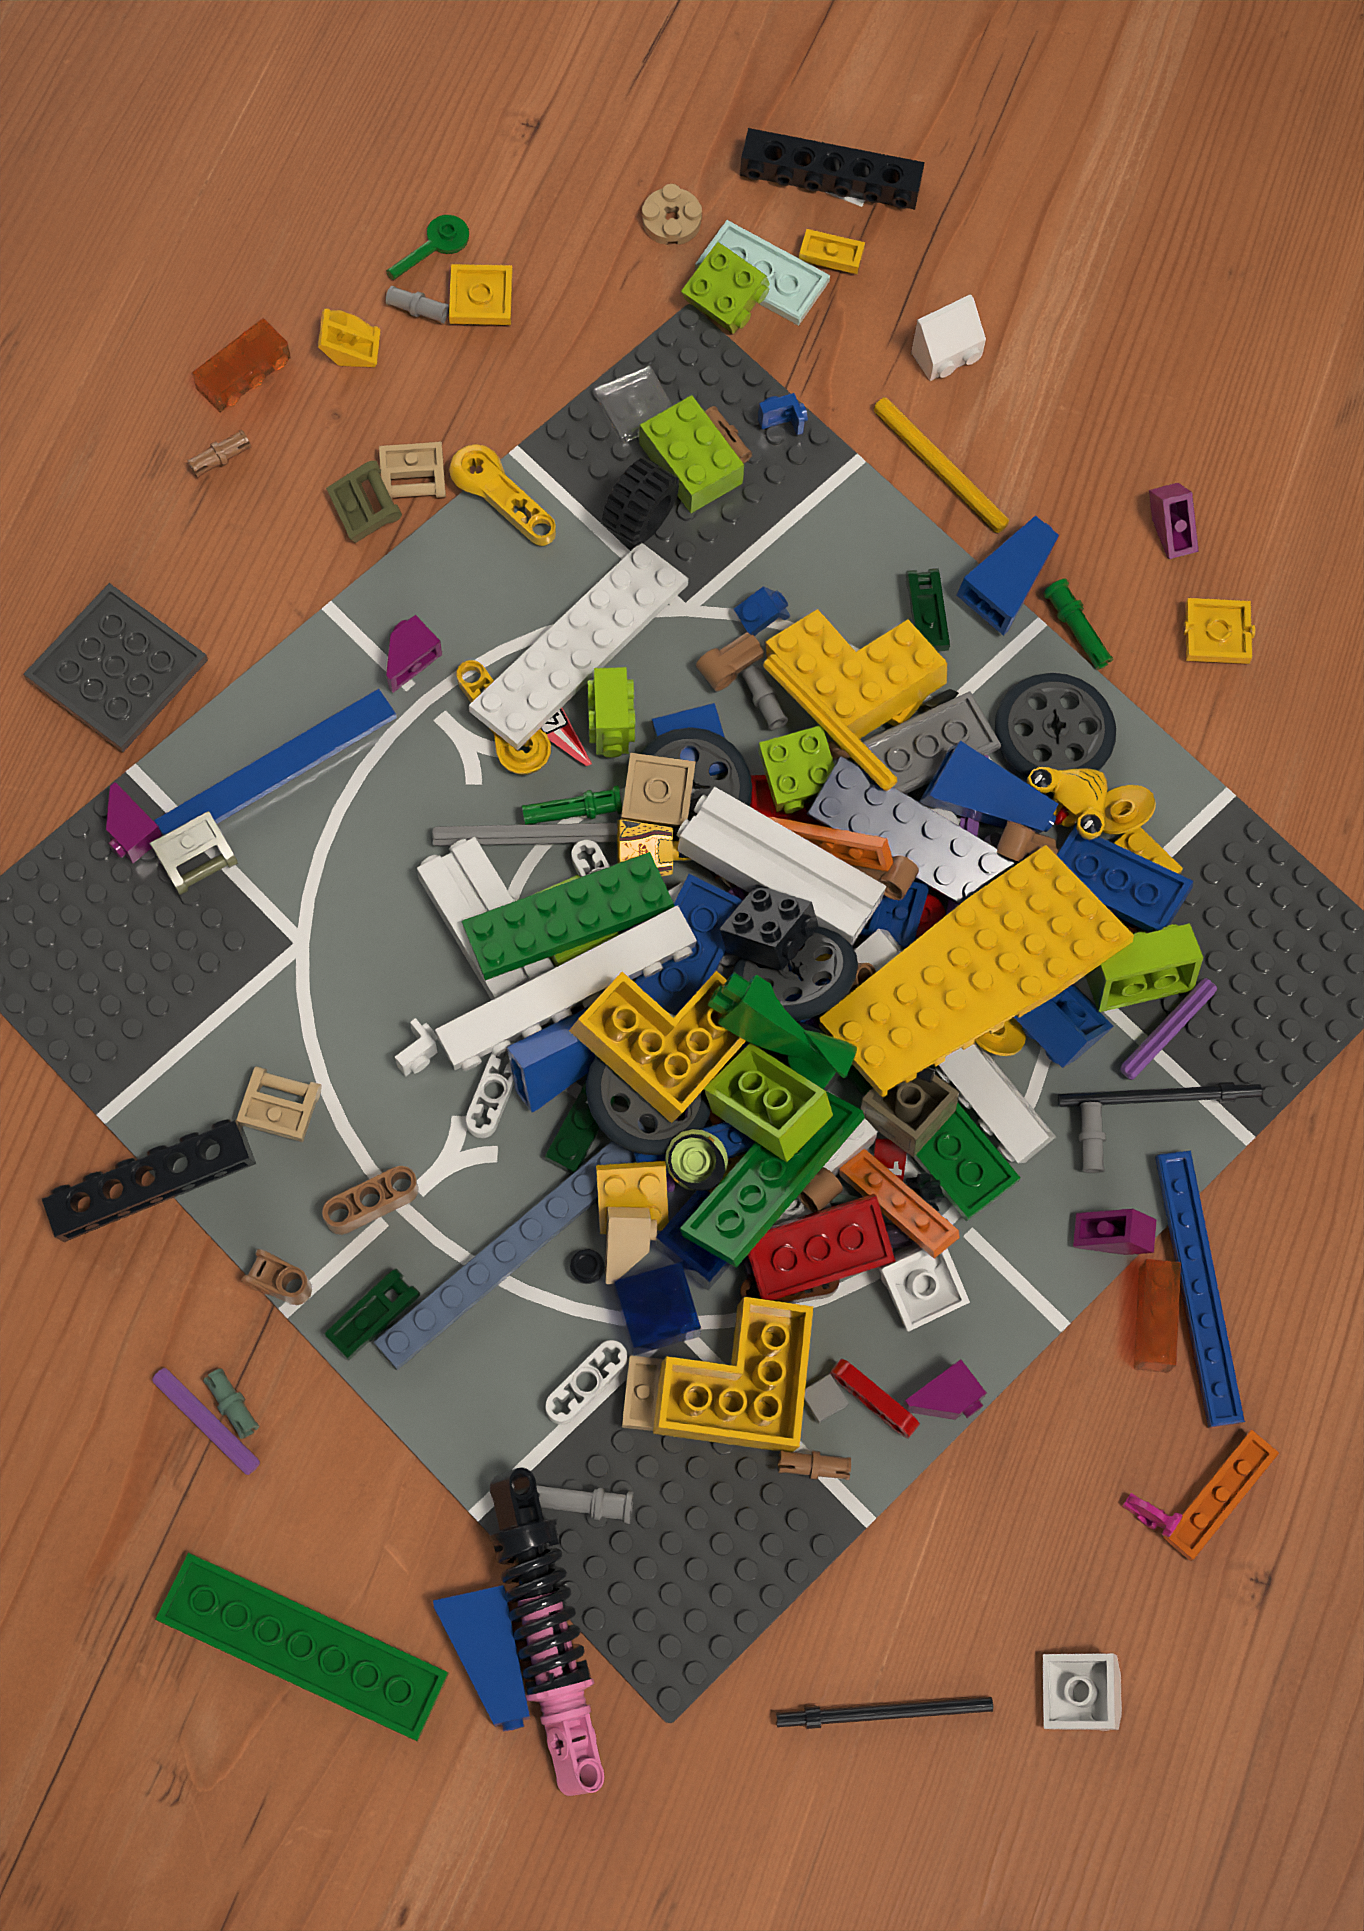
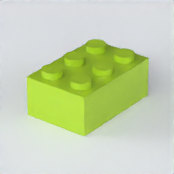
M692 395L639 425L640 446L651 461L679 478L677 496L690 513L695 512L743 484V462Z
M1190 923L1180 926L1172 924L1159 931L1150 933L1133 934L1134 938L1131 944L1089 972L1086 980L1098 1012L1192 991L1196 985L1203 955Z
M752 1043L742 1050L704 1088L712 1113L785 1162H788L833 1116L825 1090Z

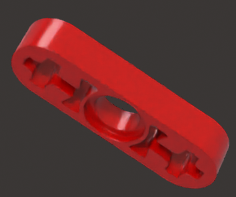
M840 1359L830 1371L831 1376L838 1384L901 1436L909 1439L919 1427V1421L909 1411L848 1361Z

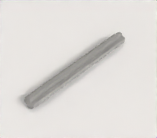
M617 823L436 826L432 831V839L435 846H452L459 840H469L473 837L477 839L480 845L578 843L582 840L607 843L617 842Z

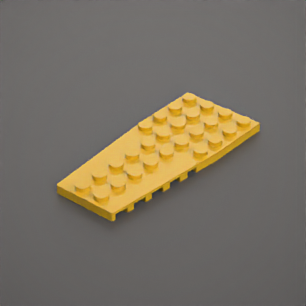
M1045 845L963 901L837 1005L821 1016L819 1019L820 1028L828 1036L857 1046L852 1064L877 1093L884 1097L888 1095L889 1089L903 1081L907 1084L917 1078L918 1072L932 1064L936 1067L943 1063L947 1055L959 1048L965 1050L975 1043V1039L988 1031L992 1034L1004 1027V1022L1017 1015L1019 1018L1052 999L1131 944L1134 935L1061 859Z

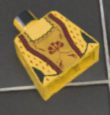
M617 820V864L650 852L661 876L673 874V861L692 860L677 851L679 841H673V828L629 820Z

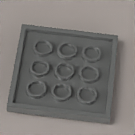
M109 583L23 675L28 682L121 752H124L208 661V658L204 652Z

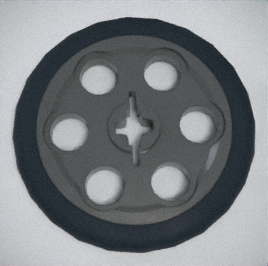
M1046 673L1022 680L1007 692L1001 700L995 715V735L1001 743L1000 750L1005 759L1015 770L1026 777L1029 776L1033 769L1039 767H1049L1055 770L1088 768L1099 771L1112 754L1116 742V723L1106 699L1093 686L1080 678L1068 674ZM1065 696H1071L1076 699L1078 706L1075 709L1069 710L1062 706L1060 700ZM1033 697L1042 698L1046 703V707L1042 710H1034L1030 707L1028 700ZM1054 714L1055 723L1057 724V727L1061 729L1059 736L1057 738V744L1056 734H1054L1053 729H1050L1054 719ZM1083 721H1090L1095 725L1096 732L1090 735L1084 734L1079 729V724ZM1018 723H1026L1031 727L1032 734L1020 736L1016 733L1014 727ZM1070 747H1076L1082 752L1083 758L1078 761H1072L1066 756L1065 750ZM1037 748H1044L1050 753L1051 758L1046 762L1038 761L1033 756V751Z
M699 728L674 729L659 735L641 751L640 754L680 760V754L685 748H694L699 753V760L695 763L693 784L696 787H700V790H696L694 796H691L689 812H694V808L701 796L706 795L708 797L714 787L750 807L753 788L750 770L742 754L731 742L721 735ZM713 764H723L728 770L727 777L723 780L713 779L709 774V769ZM666 826L673 828V841H679L680 838L677 837V832L680 827Z
M818 926L815 933L803 944L804 947L798 951L796 957L782 971L771 967L759 968V963L740 957L735 964L733 973L735 972L747 981L757 974L771 983L776 997L795 1021L813 1018L837 1005L848 994L856 979L858 969L856 952L851 944L837 932ZM822 954L832 955L831 958L825 961L816 960ZM822 978L831 979V981L826 985H815V983ZM792 994L802 995L800 999L796 1001H785V999Z
M595 1056L590 1065L586 1080V1094L591 1115L599 1128L613 1142L629 1151L644 1155L666 1154L673 1138L683 1131L691 1129L703 1130L710 1116L711 1107L704 1089L686 1108L685 1119L682 1121L675 1120L671 1123L623 1079L618 1078L614 1071L599 1057ZM616 1095L624 1097L628 1102L627 1111L620 1113L613 1110L610 1103L611 1098ZM642 1116L652 1118L656 1126L655 1131L645 1133L640 1130L638 1126L639 1118Z

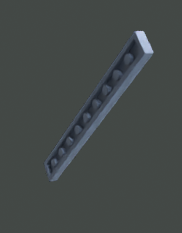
M638 1120V1126L640 1130H642L645 1133H649V1131ZM611 1141L375 1340L374 1343L396 1370H399L598 1201L596 1165L637 1163L634 1152Z

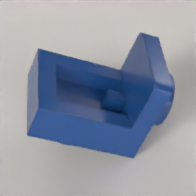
M795 393L781 397L772 396L759 403L758 421L761 429L791 421L796 435L803 434L804 423L808 421V415L804 404L798 403Z
M764 586L734 608L746 631L754 636L778 618L787 620L791 617L786 609L788 602L782 593Z

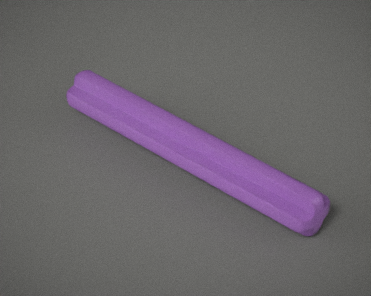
M1207 978L1202 979L1120 1067L1121 1073L1130 1080L1135 1079L1217 991L1216 985Z
M162 1368L155 1374L152 1379L153 1383L246 1475L251 1474L257 1469L260 1464L258 1458L167 1368Z

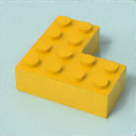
M818 609L765 641L767 659L770 655L776 654L859 739L947 684L946 660L909 619L857 652Z
M718 971L705 982L674 1018L625 973L621 972L569 1030L671 1123L686 1110L746 1042V1040L718 1024L722 1014L708 1006L714 991L720 985L724 986L727 981Z
M744 1297L737 1305L731 1365L667 1356L660 1367L653 1434L766 1450L794 1452L800 1447L813 1306Z

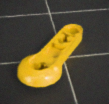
M474 444L465 446L456 452L452 457L449 471L451 479L457 487L465 492L482 496L532 543L544 546L550 544L555 539L556 525L554 519L506 476L501 460L495 451L487 446ZM474 465L475 468H477V466H481L482 472L477 474L476 471H474V474H472L470 472V467ZM525 506L526 515L521 511L514 513V507L522 508ZM543 523L551 528L550 532L543 536L535 534L533 528L537 524Z
M465 661L457 669L458 685L471 703L481 694L480 691L483 688L485 690L494 682L484 666L478 661ZM468 671H477L481 675L479 680L474 683L465 682L462 677ZM541 729L523 744L525 747L529 746L528 753H525L523 750H516L491 730L495 737L496 754L500 763L508 771L518 775H529L539 771L546 765L551 754V743L547 734Z

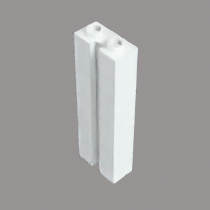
M716 787L713 788L708 797L706 795L701 796L694 808V812L697 813L696 817L694 816L691 821L686 819L677 832V837L680 838L678 852L749 893L757 884L811 901L818 926L839 933L851 946L881 903L886 889L884 884Z
M475 837L469 840L462 839L457 841L449 848L451 853L442 858L440 855L429 856L417 867L419 881L491 1000L555 968L548 957L485 981L463 928L462 921L515 901ZM553 1020L541 1026V1028L553 1023ZM521 1036L515 1040L516 1042H518L524 1038L523 1036Z

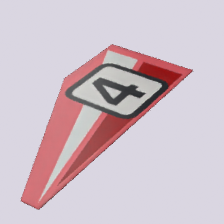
M561 708L540 729L547 734L549 740L583 765H591L592 763L563 708Z

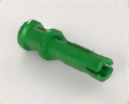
M1066 578L1060 579L1047 587L1043 592V596L1045 599H1050L1058 612L1057 618L1059 621L1067 623L1090 658L1094 668L1100 670L1108 665L1106 661L1112 662L1113 657L1109 654L1082 612L1084 610L1081 600H1076L1068 587L1069 581Z
M618 785L613 786L612 790L593 793L591 790H587L583 793V796L522 805L525 825L586 815L587 818L595 819L597 815L617 812L620 815L623 809Z

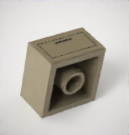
M934 1074L931 1083L918 1078L907 1084L903 1081L889 1089L888 1095L881 1097L872 1088L863 1097L861 1110H863L865 1119L876 1130L914 1157L956 1111L959 1092Z

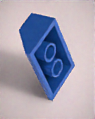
M1074 984L1019 1018L1017 1015L1014 1016L1022 1025L1024 1033L1031 1039L1036 1040L1045 1049L1047 1057L1062 1068L1077 1060L1114 1027Z

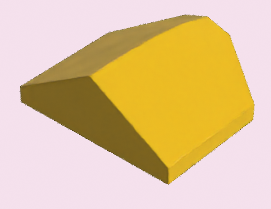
M327 308L322 311L318 348L338 366L375 367L378 359L381 329L377 326H370L355 315L341 310L330 311Z

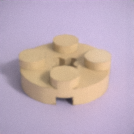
M676 184L665 185L663 189L653 192L645 200L642 207L643 227L646 234L654 241L668 245V242H677V245L684 244L693 239L700 230L702 206L693 194L680 189ZM669 212L677 213L678 219L670 218L668 220L666 215Z

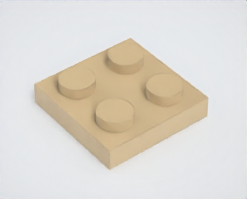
M630 753L621 819L680 827L688 819L696 762Z

